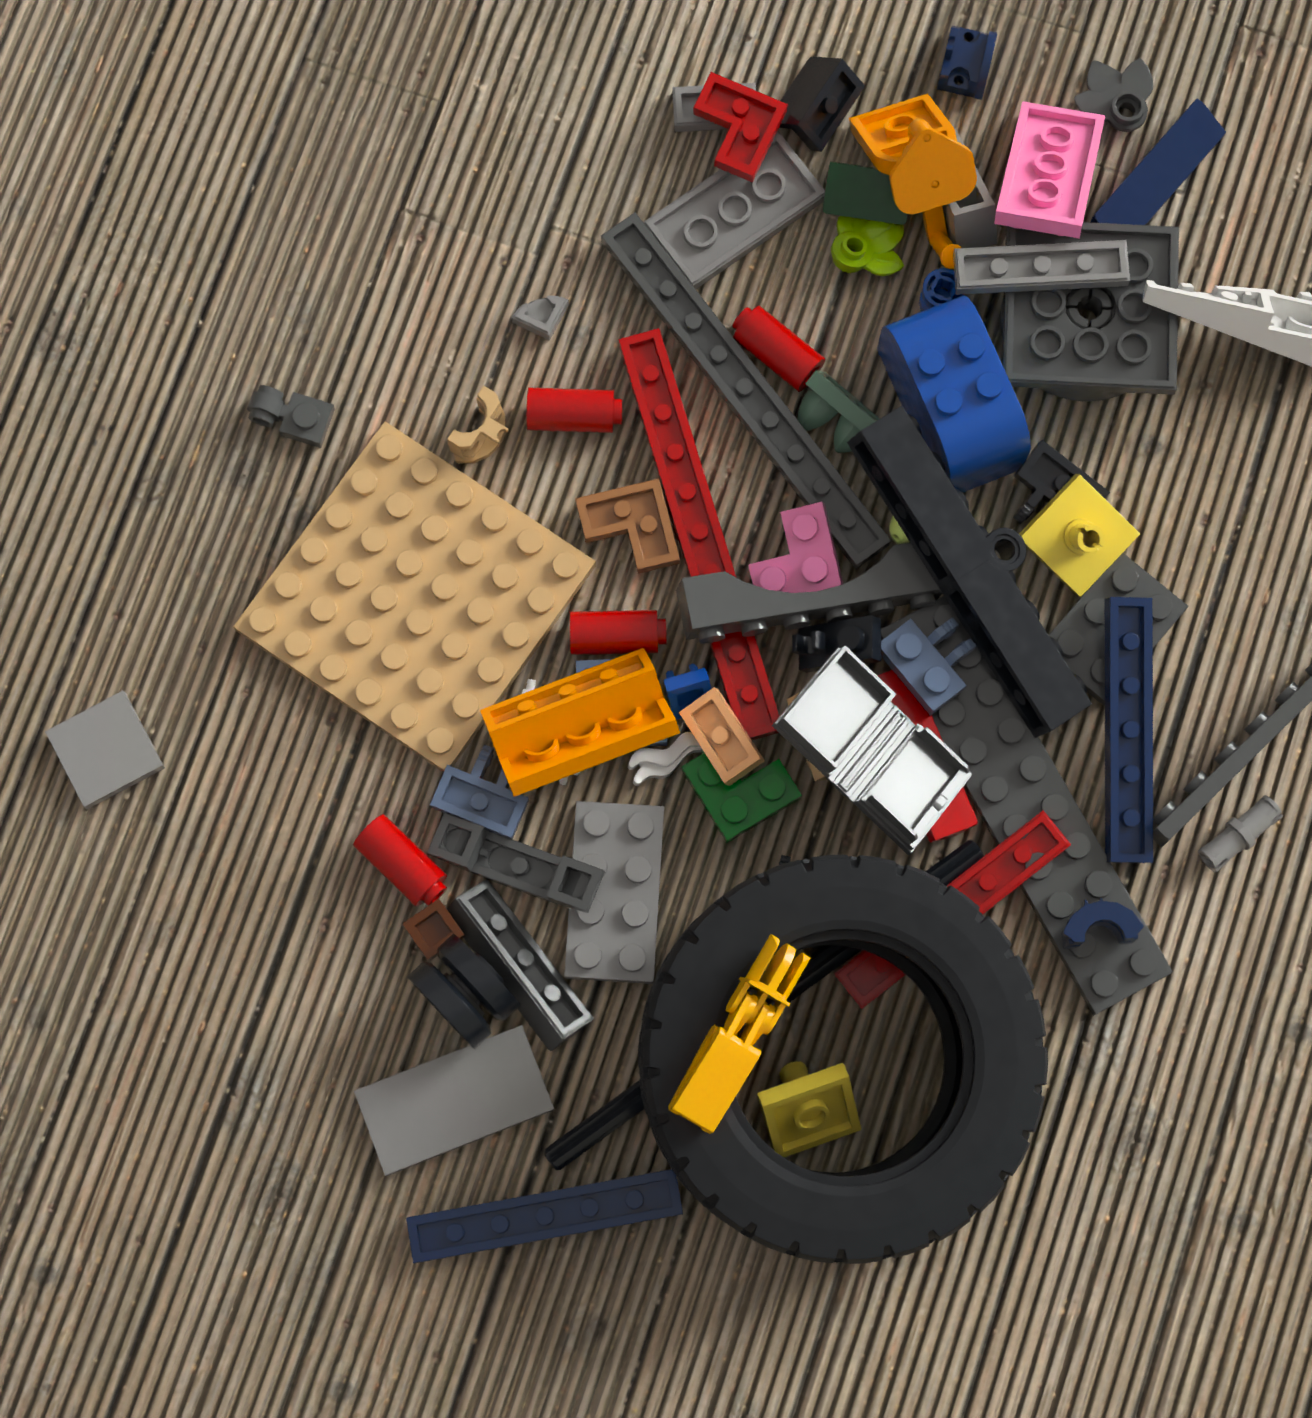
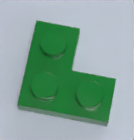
M705 753L681 766L683 774L726 843L802 798L801 792L780 759H777L742 781L741 779L737 780L730 786L724 784Z

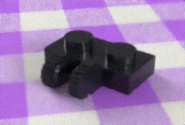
M1041 440L1014 474V477L1031 489L1032 492L1022 503L1013 518L1019 523L1027 520L1041 499L1048 503L1075 474H1080L1103 498L1106 499L1110 492L1049 444Z

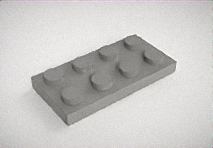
M576 801L572 859L603 869L605 873L588 913L569 908L565 979L654 983L664 806Z

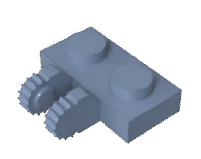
M910 618L881 641L882 658L930 716L966 688L967 685L952 667L977 647L970 638L957 645L945 658L938 652L935 646L953 635L959 626L954 618L939 626L928 637L923 634Z
M484 744L471 774L450 765L446 766L430 806L435 810L481 825L490 832L513 840L528 805L529 797L524 795L513 796L512 791L508 789L509 784L502 768L496 784L482 779L494 756V748Z

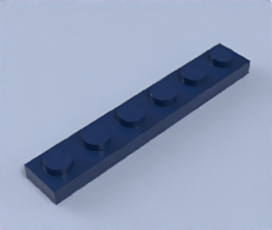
M1108 597L1104 599L1105 854L1107 862L1153 863L1152 598Z
M670 1169L406 1217L412 1259L415 1264L683 1215L677 1176Z

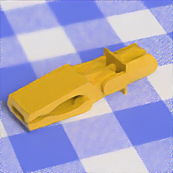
M772 934L769 935L746 977L738 979L740 983L726 1006V1011L729 1015L724 1027H718L715 1024L711 1027L668 1105L669 1111L689 1120L708 1134L714 1133L758 1061L761 1050L753 1045L762 1034L768 1035L785 1007H789L790 1003L786 1000L811 958L801 953L794 959L796 949L787 943L776 952L780 940ZM751 987L758 992L756 995H750V992L747 990ZM768 997L771 1000L775 1001V1004L767 1005L765 1000ZM746 1023L741 1038L737 1037V1033Z

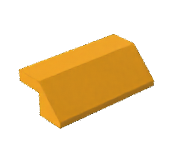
M644 648L480 710L514 797L680 733L677 721L664 698L656 670Z

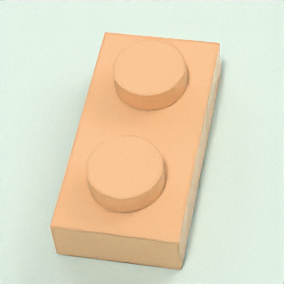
M713 687L679 712L724 784L732 785L765 761L717 688Z

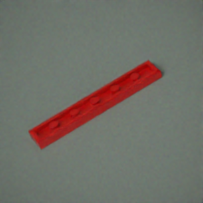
M1043 810L949 883L947 887L951 885L966 895L980 907L979 911L984 915L1032 875L1071 846V843ZM1033 853H1044L1042 857L1025 869V863L1031 859ZM862 951L834 973V976L862 1010L905 977L906 974L887 960L867 951Z

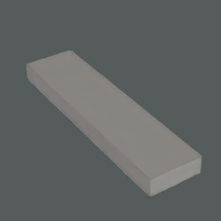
M1127 240L955 248L953 251L956 295L1128 286L1130 282Z

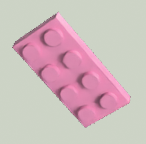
M1022 101L994 224L1080 239L1105 115Z

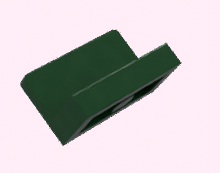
M830 161L823 204V212L825 214L900 225L906 223L908 214L899 210L894 203L889 175L881 173L874 167Z

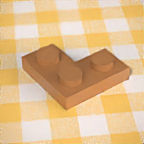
M659 478L575 498L586 543L628 533L638 574L680 564Z

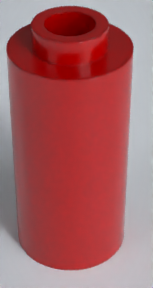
M760 305L753 310L746 307L732 324V327L736 330L733 336L735 341L798 392L807 387L805 383L816 370L820 371L826 359Z
M528 387L527 430L613 433V425H622L623 401L622 399H614V390Z
M657 610L570 612L571 655L628 654L644 648L647 654L658 653V645H667L666 618L657 619Z
M384 814L368 824L355 839L353 846L415 907L423 903L427 906L430 905L447 890V887L443 884L447 874Z

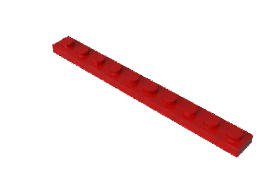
M657 328L618 339L621 355L689 577L724 571L736 577L660 329ZM742 632L725 634V638L720 641L710 643L728 704L751 740L779 733L772 726L778 719L779 713L755 636L744 637Z

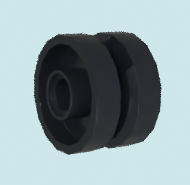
M453 933L437 948L439 959L452 974L449 975L446 972L443 975L432 963L423 961L407 978L469 1045L476 1049L491 1034L490 1025L482 1017L485 1013L479 1007L480 1005L496 1020L505 1021L521 1005L503 985L505 981L477 951L474 953Z

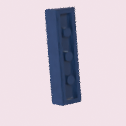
M1197 98L1093 215L1090 223L1146 225L1226 134L1224 128L1202 101Z

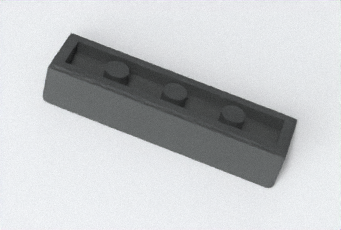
M488 879L453 900L447 910L464 933L465 941L474 952L477 951L505 981L503 985L521 1005L518 1008L519 1012L548 1050L553 1051L594 1019Z

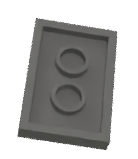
M1124 553L1085 592L1049 634L1061 646L1064 654L1063 659L1072 673L1082 679L1087 688V693L1103 706L1105 705L1104 599L1108 597L1152 598L1153 648L1189 607Z

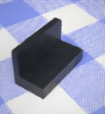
M810 57L780 100L788 104L779 128L792 129L811 151L822 152L865 85L843 59Z

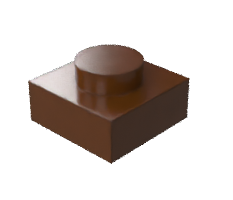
M437 899L403 923V926L428 962L438 956L437 948L453 933L460 939L465 937L440 899Z

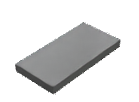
M777 131L753 183L720 169L643 223L693 287L697 289L824 202L825 190L780 132Z
M522 1025L485 1039L476 1049L469 1045L354 1090L385 1176L555 1110Z

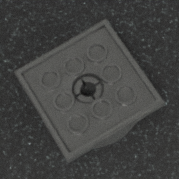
M1083 222L1080 239L1006 226L1005 246L1127 240L1130 273L1128 286L1004 292L1000 308V329L1003 339L1002 365L1012 387L1040 388L1060 398L1083 402L1106 400L1126 392L1174 395L1177 391L1178 315L1144 303L1142 298L1147 280H1152L1157 285L1178 288L1179 227ZM1088 309L1095 314L1096 319H1091L1088 326V319L1082 317L1078 310Z

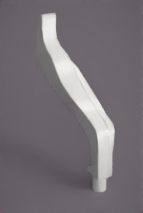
M692 732L682 733L669 748L664 750L653 748L637 750L631 756L628 763L629 770H633L638 765L640 767L635 774L633 784L639 786L649 778L664 779L670 776L688 755L703 752Z

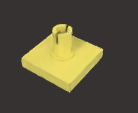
M1075 474L1019 533L1026 547L1078 597H1081L1140 535L1080 474Z
M791 1062L785 1065L779 1072L780 1079L784 1084L757 1093L771 1147L782 1157L796 1154L861 1130L850 1078L844 1063L808 1074L805 1063Z

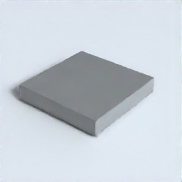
M124 690L45 731L85 809H89L165 769Z

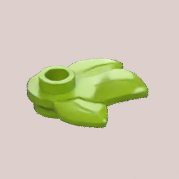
M845 216L838 218L836 223L838 236H836L831 245V255L834 264L840 270L847 273H855L865 269L876 276H890L903 269L904 264L901 258L893 250L903 237L904 225Z

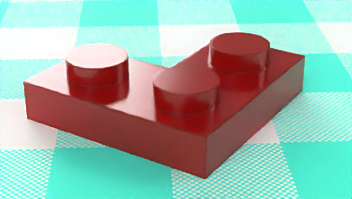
M710 72L693 107V114L729 129L714 160V167L753 183L787 112L788 104Z

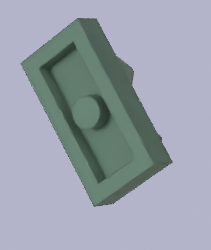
M816 370L805 383L810 388L802 399L797 420L806 431H810L829 422L839 412L841 417L836 424L834 432V448L837 453L851 452L852 450L847 442L858 432L880 419L825 371Z

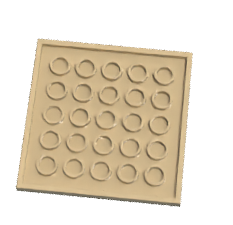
M384 421L233 628L236 632L444 772L447 765L452 767L455 765L484 724L480 710L500 702L594 570L596 561Z

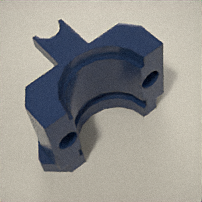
M951 26L937 90L982 100L997 32L989 31V33Z
M1100 898L1098 902L1089 904L1086 899L1084 900V906L1070 917L1062 932L1063 949L1076 948L1085 942V934L1088 928L1096 925L1105 926L1112 930L1119 944H1132L1138 939V933L1143 929L1144 924L1132 910L1117 902L1103 901Z

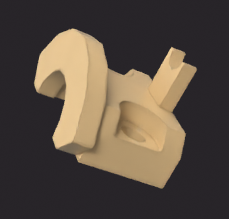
M484 385L476 398L479 412L485 417L482 425L472 432L462 433L453 430L447 439L449 449L454 453L455 461L458 464L476 463L488 458L500 446L505 432L509 431L506 427L505 413L497 394Z

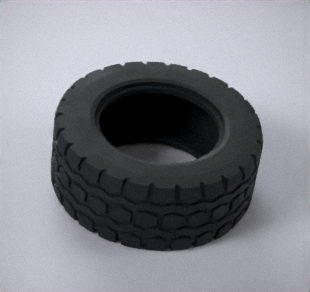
M824 855L784 863L747 879L716 900L690 924L664 959L650 989L639 1035L638 1067L641 1097L656 1143L681 1183L705 1208L744 1236L781 1253L816 1262L861 1264L882 1261L889 1257L897 1258L929 1247V1244L935 1240L941 1241L957 1232L971 1221L970 1218L976 1212L981 1213L994 1201L1005 1187L1004 1182L1009 1175L1013 1176L1023 1161L1030 1146L1028 1142L1030 1133L1036 1131L1045 1098L1041 1093L1042 1085L1047 1084L1048 1051L1046 1047H1043L1042 1037L1046 1036L1044 1018L1039 1000L1034 999L1031 991L1034 989V985L1020 956H1014L1010 949L1012 944L1006 935L989 916H983L979 911L980 907L951 885L945 886L940 882L939 878L909 865L904 867L896 864L895 861L872 856ZM770 934L780 940L776 952L787 943L794 947L796 951L815 946L834 945L861 949L875 954L899 968L915 983L927 999L936 1017L941 1033L944 1055L943 1076L936 1103L916 1135L900 1150L876 1164L847 1172H818L802 1168L776 1153L760 1138L746 1119L737 1097L734 1098L714 1133L711 1134L706 1133L699 1126L668 1109V1105L711 1027L714 1024L718 1027H724L729 1015L726 1011V1006L740 983L738 979L746 977Z

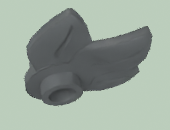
M1138 58L1121 74L1116 69L1102 62L1092 61L1087 75L1089 91H1084L1074 97L1079 111L1105 115L1104 122H1108L1113 128L1122 132H1131L1140 128L1148 114V107L1145 101L1152 93L1154 87L1153 78L1146 63L1141 58ZM1123 108L1129 109L1133 116L1125 117L1119 113V110Z

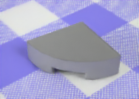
M547 296V298L537 299L528 304L525 303L511 317L512 323L550 341L569 306V300L559 296Z

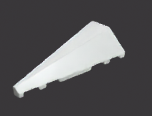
M1152 280L1146 281L1142 298L1144 303L1312 367V294L1310 292H1299L1297 297L1294 298L1277 294L1274 290L1215 285L1211 293L1194 292V286L1191 283H1180L1178 288L1175 289L1157 285Z

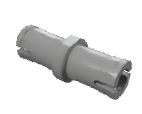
M1264 795L1240 818L1236 819L1233 817L1225 823L1226 829L1198 850L1200 858L1213 872L1219 871L1237 853L1244 849L1249 850L1256 844L1255 840L1259 835L1283 817L1281 809L1270 797Z

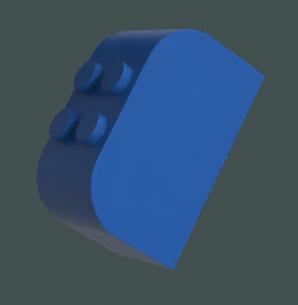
M963 295L882 327L877 351L901 405L907 414L912 415L919 423L922 431L921 436L930 450L937 453L945 465V474L954 488L959 489L963 493L1017 472L1020 466L1027 460L1031 450L1028 425L1022 407L986 327L971 300Z

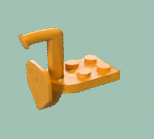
M928 93L849 118L853 136L873 165L881 173L889 175L893 200L898 209L906 214L922 212L928 242L939 256L941 264L947 269H954L953 251L955 248L961 247L953 244L947 235L942 206L962 200L973 191L977 175L971 150L957 142L954 127Z

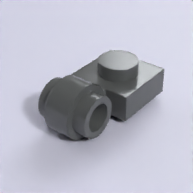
M260 385L258 391L252 393L247 410L250 412L248 418L252 422L265 427H273L274 421H282L279 429L281 436L322 448L335 411L334 404L293 392L289 404L285 405L282 400L284 394L266 385Z

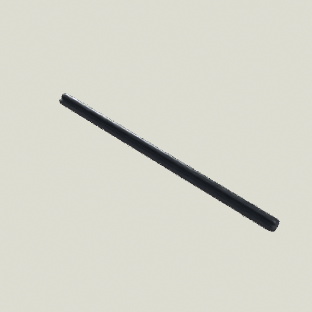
M968 840L925 872L939 878L940 882L947 886L983 858L984 854L973 840ZM822 946L809 956L811 958L786 1001L790 1003L860 952L861 949L847 946ZM768 997L765 1000L767 1005L775 1004V1001L771 1000ZM746 1023L737 1033V1037L741 1038ZM640 1082L634 1083L545 1148L544 1155L555 1170L563 1169L645 1109L641 1097Z

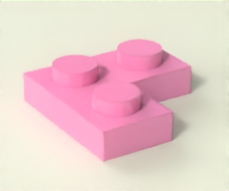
M821 501L780 512L790 554L748 565L752 584L767 590L789 593L817 592L842 585L843 580L825 503Z

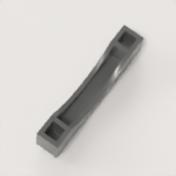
M910 542L894 545L881 561L863 575L840 586L817 592L789 593L767 590L746 583L725 571L682 578L676 589L686 640L699 638V642L703 644L720 641L728 633L742 632V636L750 637L767 632V627L784 625L786 630H794L808 626L810 620L826 618L827 623L850 619L853 613L868 611L869 615L881 616L893 612L896 606L910 604V609L918 610L935 605L936 600L943 594Z

